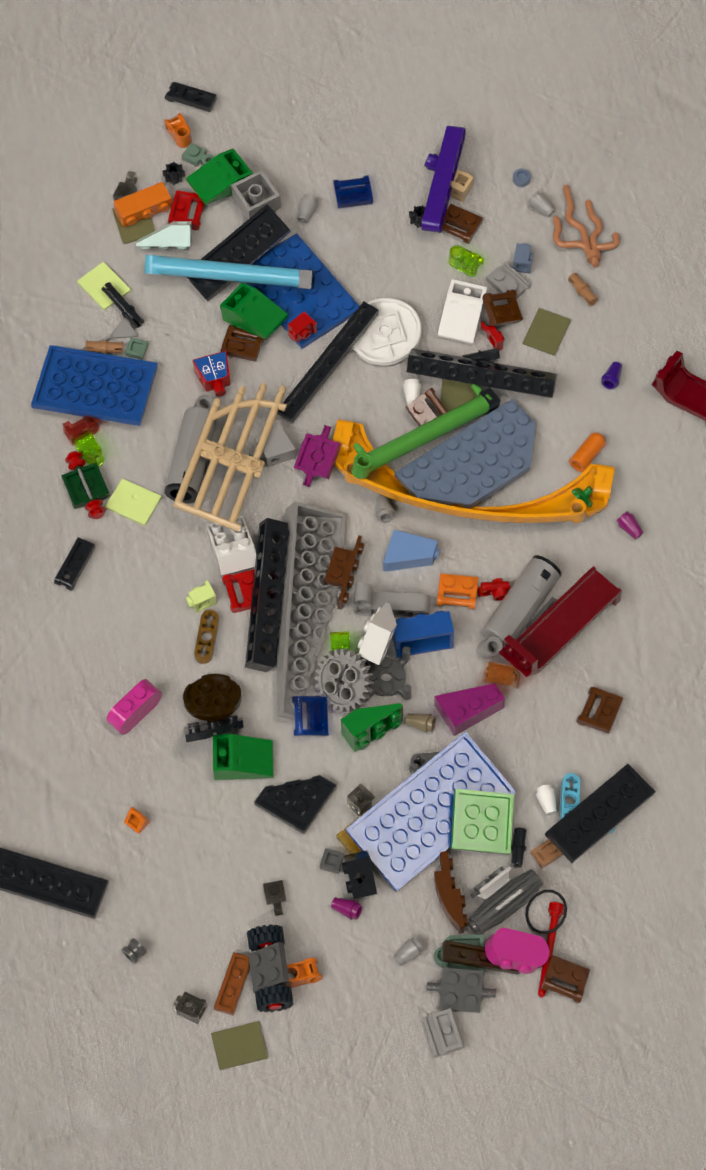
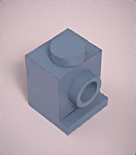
M517 243L513 260V269L517 272L531 274V265L534 253H531V245Z

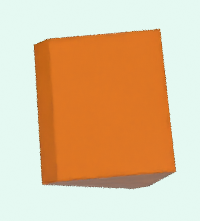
M132 806L124 823L139 834L150 821Z

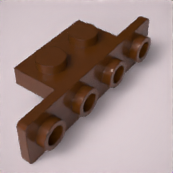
M359 535L354 551L339 547L334 548L325 577V583L342 587L338 600V609L341 610L343 604H347L349 599L347 591L348 587L352 588L354 576L352 574L354 570L357 571L360 561L357 559L358 555L362 554L365 543H362V536Z

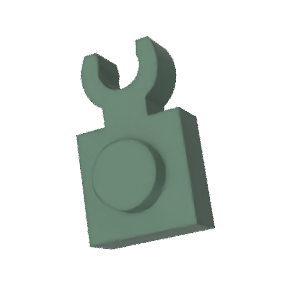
M190 143L182 154V160L196 167L200 163L204 165L214 158L213 155H206L205 149L193 143Z

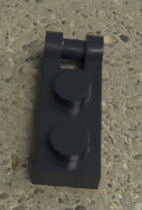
M171 82L169 86L170 91L165 95V99L169 102L175 101L211 112L217 100V94L177 82Z
M78 537L57 573L54 584L66 586V589L72 591L96 548L95 544ZM66 574L71 575L69 579L64 578Z

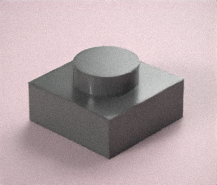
M325 848L320 869L339 874L344 853Z

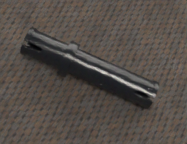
M110 282L106 283V288L103 286L101 290L122 312V316L127 318L135 328L142 326L141 324L144 323V320L137 314L135 307L129 305Z

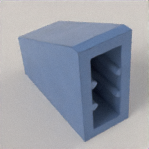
M394 530L383 561V571L433 566L434 560H438L440 555L438 541Z

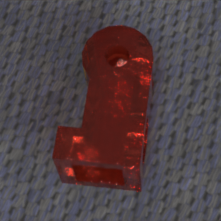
M87 415L82 420L73 424L70 421L62 424L63 432L72 446L99 431V419Z

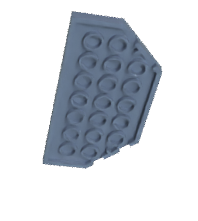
M511 399L394 473V477L413 497L450 506L457 504L463 505L464 508H472L530 471L536 422L514 399Z

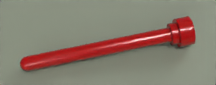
M549 903L548 912L551 917L549 930L558 925L559 918L564 914V905L562 903ZM557 930L549 933L546 943L549 947V957L546 963L542 965L538 996L541 998L546 995V991L541 989V985L550 957L553 955Z

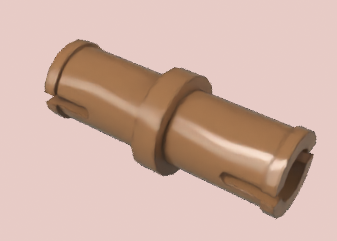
M577 273L570 275L568 281L576 289V293L582 296L589 306L595 305L598 297L590 290L588 283H584Z
M86 340L85 351L102 352V354H122L123 342Z

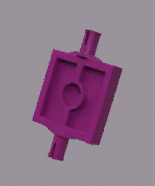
M324 425L321 435L309 433L305 435L294 465V469L306 474L302 484L304 486L310 487L313 477H321L328 480L330 478L342 444L328 438L332 428L328 425Z

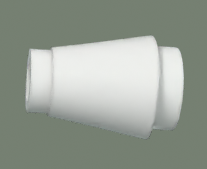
M418 379L405 380L403 388L407 405L420 396L422 385Z
M551 784L536 788L537 793L535 795L545 814L556 813L555 790Z

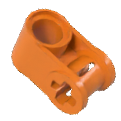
M178 113L174 118L164 120L168 133L171 134L179 147L186 148L192 143L190 128L181 113Z
M308 958L300 962L288 964V973H294L297 976L294 979L289 978V983L284 985L294 988L320 981L323 977L318 971L317 958Z

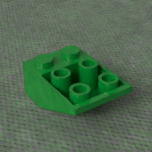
M234 148L212 158L186 177V181L203 203L207 205L231 195V185L252 175L253 172Z
M241 283L220 304L223 321L266 340L289 317L284 310L259 290L245 283Z
M397 703L356 709L341 719V735L354 752L359 749L364 750L369 746L370 742L375 739H381L385 736L386 732L391 729H397L402 724L403 705Z
M236 734L213 735L214 780L274 778L273 740Z

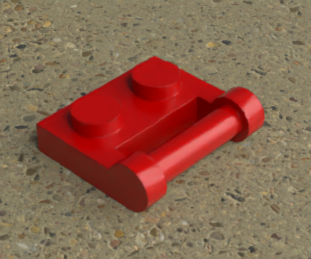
M176 190L168 224L173 221H191L192 229L199 230L205 204L196 193ZM197 202L194 218L188 219L192 203Z
M255 569L234 575L227 574L222 577V582L226 585L232 613L251 609ZM238 582L243 603L238 602L233 583Z

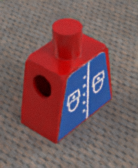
M223 351L193 359L194 372L206 392L214 390L217 397L225 395V387L231 385L227 352Z

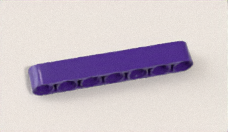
M448 125L446 127L422 219V231L441 233L452 192L451 183L455 179L465 141L466 128Z

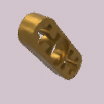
M206 610L201 615L194 651L195 659L200 664L209 663L213 656L219 624L218 614L214 610ZM209 616H212L213 620H211L210 627H207V619H209ZM204 633H210L212 638L205 641L201 636ZM203 646H205L206 655H204V657H201L200 654H202Z

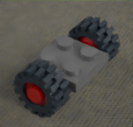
M273 924L251 928L247 931L249 950L255 952L248 954L257 1010L260 1012L286 1010L292 1007L294 1003L291 987L284 985L289 983L283 928L278 925L273 926Z

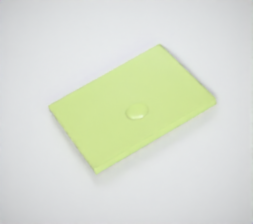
M104 262L77 280V283L103 310L114 304L101 290L103 286L106 288V283L110 282L122 297L131 291Z
M122 478L105 508L145 526L162 496Z

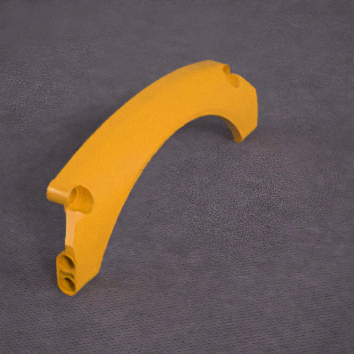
M338 419L332 440L342 444L334 465L344 474V478L348 483H356L388 498L419 508L487 521L513 523L582 522L585 517H590L607 508L615 471L614 466L590 463L576 479L541 498L516 505L464 508L463 505L452 504L450 506L413 497L394 477L395 472L387 465L370 472L369 476L364 479H358L353 476L351 468L354 458L358 454L353 445L358 443L366 452L374 449L366 436L363 424ZM590 486L594 490L589 495L593 503L592 506L589 507L583 500L577 499L571 491L577 487L584 491Z

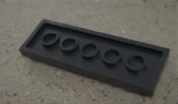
M266 204L200 260L252 265L291 231L271 207ZM186 277L207 302L232 282Z
M627 764L547 830L545 836L571 863H574L652 797L656 791Z
M0 847L1 891L89 918H96L109 884L108 880Z

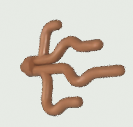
M564 185L563 192L567 204L565 218L568 224L579 230L582 241H562L560 239L562 225L558 216L553 217L555 227L553 241L560 248L583 249L587 262L592 264L594 268L599 267V261H601L600 251L612 250L618 247L620 243L619 234L614 232L612 234L613 241L610 243L597 244V237L603 230V224L601 219L595 215L591 200H586L585 207L588 217L596 226L590 235L589 241L585 226L572 217L575 210L570 187Z

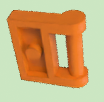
M440 573L437 606H443L444 604L475 609L478 577ZM444 594L470 597V599L444 597Z

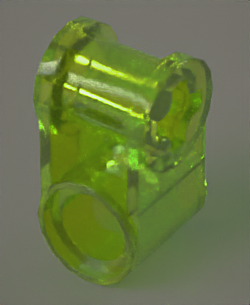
M455 245L450 248L448 263L452 268L470 277H475L477 269L483 265L484 259L477 253H473L460 245Z
M90 431L73 440L77 450L83 454L89 465L96 462L98 467L103 465L105 458L102 454V449Z
M349 631L330 632L331 649L333 651L345 648L350 651Z

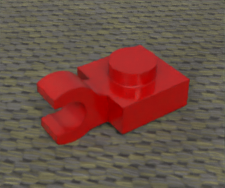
M490 320V326H486L484 322H481V329L487 334V339L494 348H498L499 351L503 350L505 338L502 332H498L495 326L491 325Z

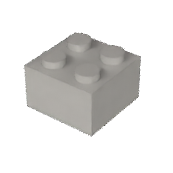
M263 170L231 185L232 198L247 220L266 204L273 211L281 208L280 195Z

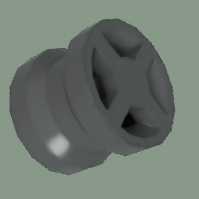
M134 938L130 940V944L127 947L121 949L122 953L134 964L138 962V958L141 955L147 953L141 943Z

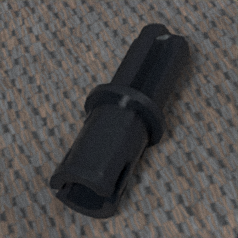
M498 348L485 351L478 350V352L462 355V357L491 361L499 359L500 354Z
M517 827L514 829V840L511 845V866L514 868H520L523 864L527 833L525 828Z

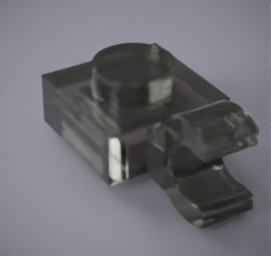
M128 171L125 183L119 182L113 194L114 200L137 192V187L134 186L138 180L137 177H134L136 172Z
M283 881L264 883L263 889L266 904H273L275 916L283 915L281 902L286 901Z

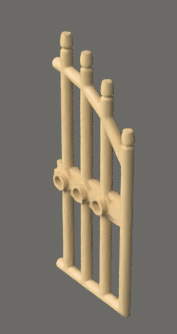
M265 383L259 386L255 399L242 401L246 387L240 386L232 404L218 410L221 400L216 398L213 401V406L204 424L173 507L239 532L241 524L236 523L248 489L253 477L258 479L265 463L260 458L278 410L284 411L287 405L281 403L286 392L284 385L279 387L274 401L263 400L267 389ZM251 407L236 449L233 450L226 447L225 443L238 410ZM259 407L271 408L253 457L242 453ZM229 414L218 443L207 440L213 422ZM201 456L211 461L195 503L191 506L183 503V499ZM219 463L227 466L228 470L212 512L209 513L200 508ZM235 470L245 473L246 476L228 520L218 515Z

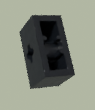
M368 851L344 855L345 862L342 863L344 875L348 874L349 881L345 882L347 892L352 894L353 899L377 894Z

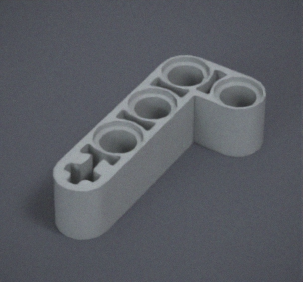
M358 583L355 585L354 612L357 615L372 616L386 602L390 603L394 617L412 618L419 614L429 615L430 613L429 595L420 593L374 592L371 584Z

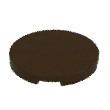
M223 674L203 675L201 679L188 684L183 693L186 711L194 718L204 721H216L230 716L239 708L242 701L240 686L231 680L229 676Z

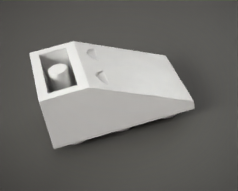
M454 279L451 280L438 337L469 344L474 343L485 307L482 297L487 293V287Z
M239 516L236 523L241 524L239 532L217 523L206 525L221 575L255 567V547L243 516Z
M386 602L382 608L379 607L376 614H373L370 621H367L364 627L366 634L360 639L357 647L360 648L359 653L362 658L378 665L385 658L397 626L390 603Z

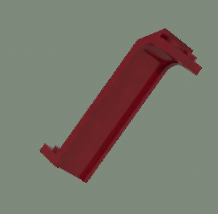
M676 350L673 356L667 359L663 369L657 372L656 379L651 385L668 403L706 421V381L691 374L685 368L683 353Z
M593 566L521 636L515 640L508 635L504 639L503 648L498 653L526 678L539 673L611 603L616 606L621 601L622 590L613 585Z

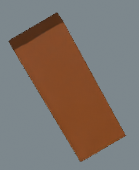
M233 952L214 1010L234 1016L250 970L248 956Z

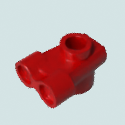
M502 578L493 579L492 582H481V585L477 588V593L479 597L493 595L494 601H500L505 598L510 590L509 581H503Z

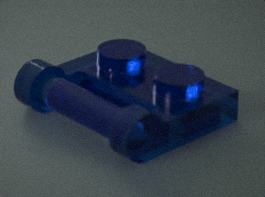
M365 175L363 178L342 181L338 179L333 180L338 209L373 204L369 175ZM364 185V186H358V187H351V188L340 189V188H343V187Z
M293 696L292 703H294L295 712L294 736H328L327 697ZM302 703H306L307 729H303Z

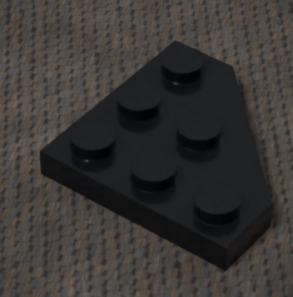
M238 715L226 717L227 720L207 721L206 724H199V722L188 723V727H184L186 742L211 738L215 732L217 735L230 732L233 727L236 729L244 728L243 719L238 718Z
M318 775L313 776L311 779H299L285 782L282 785L265 786L255 800L254 805L300 833L305 834L336 790L337 785Z

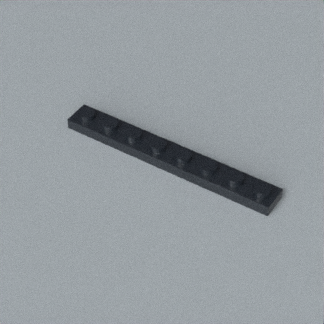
M363 301L283 402L287 404L284 411L278 410V415L291 423L295 421L378 316L379 310Z

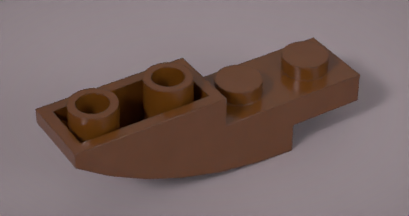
M448 851L440 852L441 871H434L435 889L446 917L453 927L462 934L464 933V926H468L467 914H463L462 907H466L465 895H461L460 888L456 889L455 877H451L450 870H454L453 858H449Z

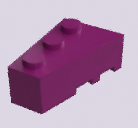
M493 683L434 696V706L454 736L505 708V697L496 684Z

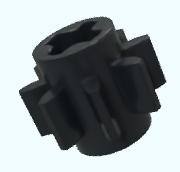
M175 162L166 164V170H162L166 183L170 182L173 185L182 182V177L185 176L182 164L178 165Z
M423 205L414 206V210L409 211L410 224H414L417 228L422 226L425 211Z

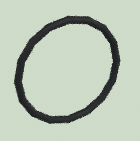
M542 890L536 893L526 906L525 917L527 924L533 931L539 934H549L556 931L563 924L567 916L566 901L559 892L554 890ZM543 893L558 895L564 905V916L561 922L549 931L535 929L528 917L532 901Z

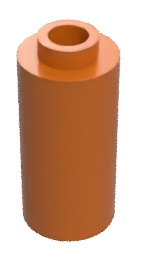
M591 433L569 459V464L578 472H583L605 447L604 436L600 433Z

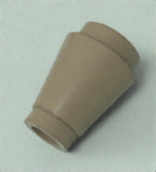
M408 713L406 725H410L425 733L433 732L436 725V717L432 716V714Z

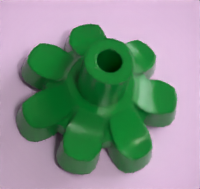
M590 486L584 491L579 487L571 491L577 499L583 500L589 507L592 506L593 503L589 495L594 490Z

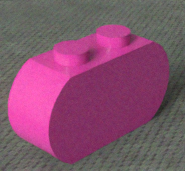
M147 679L141 680L111 708L107 715V722L120 734L128 733L157 706L162 697V692Z
M503 927L488 938L485 944V953L492 964L498 965L502 969L519 970L520 973L529 974L546 963L549 957V947L541 936Z

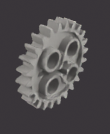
M347 648L337 649L328 652L327 656H323V662H318L321 669L315 670L319 676L314 678L319 681V684L315 685V687L321 689L318 695H324L322 702L328 701L327 707L333 706L334 711L340 710V712L354 711L359 709L361 705H365V699L370 698L367 692L373 691L369 684L374 683L369 680L373 673L367 672L370 666L364 665L366 659L360 660V653L355 654L354 650L348 651Z

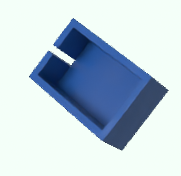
M437 611L434 614H419L412 618L401 617L395 620L397 626L392 639L396 658L402 657V649L404 647L410 648V656L454 648V629L450 611Z

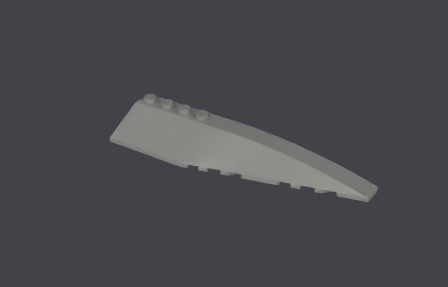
M295 501L285 509L284 522L288 523L289 537L286 541L287 555L284 561L286 570L282 581L284 590L281 594L282 609L279 612L280 627L277 633V638L279 639L277 646L278 717L291 720L298 719L304 701V694L310 683V675L314 670V663L319 655L327 631V623L330 621L331 611L336 603L337 593L341 588L325 583V577L334 548L344 549L346 524L345 514Z

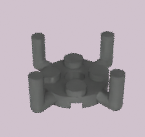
M409 647L402 649V657L398 661L385 657L378 665L366 660L365 665L370 666L367 672L373 673L369 680L374 682L369 684V687L373 689L372 692H367L370 698L374 694L393 696L398 693L406 700L411 698V686L405 685L406 673L403 668L410 660ZM389 674L392 678L389 681H383L381 676Z

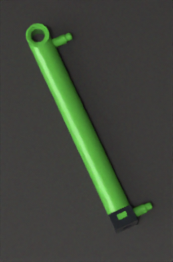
M473 384L471 388L478 397L369 452H366L362 446L355 443L353 447L358 454L354 458L351 472L358 479L367 478L370 472L484 414H489L499 407L501 400L490 387L482 391L479 386Z

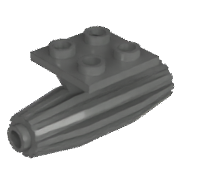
M510 866L505 869L500 867L488 876L490 878L489 881L486 878L473 888L475 892L471 896L472 898L477 896L483 899L484 902L469 917L470 923L468 925L474 933L479 932L482 934L504 922L524 906L543 886L539 875L530 869L510 880L508 872L512 868Z

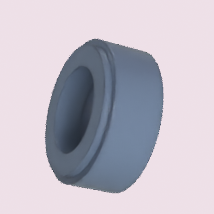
M517 169L513 173V183L516 186L525 187L530 183L531 174L528 170Z

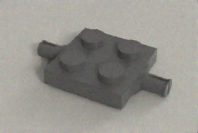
M443 967L442 978L439 983L427 982V986H434L435 988L427 987L426 991H438L440 1009L451 1008V1010L480 1013L483 996L496 998V994L488 993H496V989L484 988V971Z

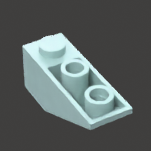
M173 221L138 239L136 246H141V249H151V246H159V249H169V247L187 249L192 243L191 221Z

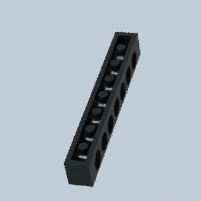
M413 348L408 356L406 370L407 373L553 398L558 375L556 373Z
M266 518L259 523L245 661L246 668L262 672L271 670L277 662L275 653L279 643L277 633L280 627L279 612L282 609L281 594L284 590L282 581L286 570L284 566L287 555L286 541L289 537L288 523L271 518Z

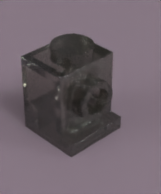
M359 784L347 795V806L361 817L372 808V800L375 796L362 784Z
M184 992L182 996H177L174 1006L176 1007L177 1015L198 1024L207 1009V1002L204 999ZM187 1002L193 1004L191 1007L185 1006Z

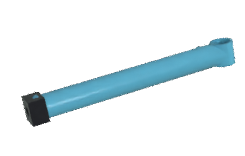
M145 255L144 273L304 289H314L316 272L315 270Z

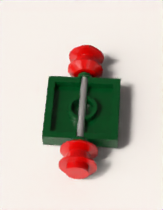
M72 451L65 458V462L69 463L68 469L74 471L61 475L74 509L85 506V510L90 511L88 513L89 518L99 519L106 512V508L101 507L103 505L102 499L110 497V493L97 462L83 467L86 464V461L82 459L83 454Z

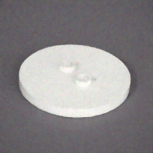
M380 298L368 302V304L379 310V314L352 347L353 351L362 360L380 366L396 364L408 358L411 349L418 347L422 336L421 322L416 311L407 303L393 298Z

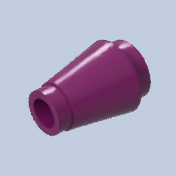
M626 511L616 520L619 523L618 526L635 540L644 533L633 513L630 514Z
M337 897L331 903L332 909L350 920H357L363 908L359 901Z

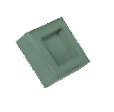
M131 337L125 355L143 360L149 345L148 341Z

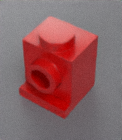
M305 311L288 324V336L292 341H297L298 343L303 339H307L311 332L313 334L317 333V323Z

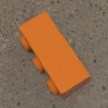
M160 182L113 201L114 212L123 227L132 226L137 221L149 219L155 214L168 211L172 207V198L163 182Z

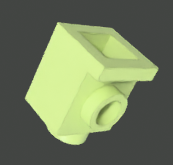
M208 580L204 582V586L193 588L191 592H188L189 596L186 597L188 606L190 608L193 607L196 613L217 604L216 595Z

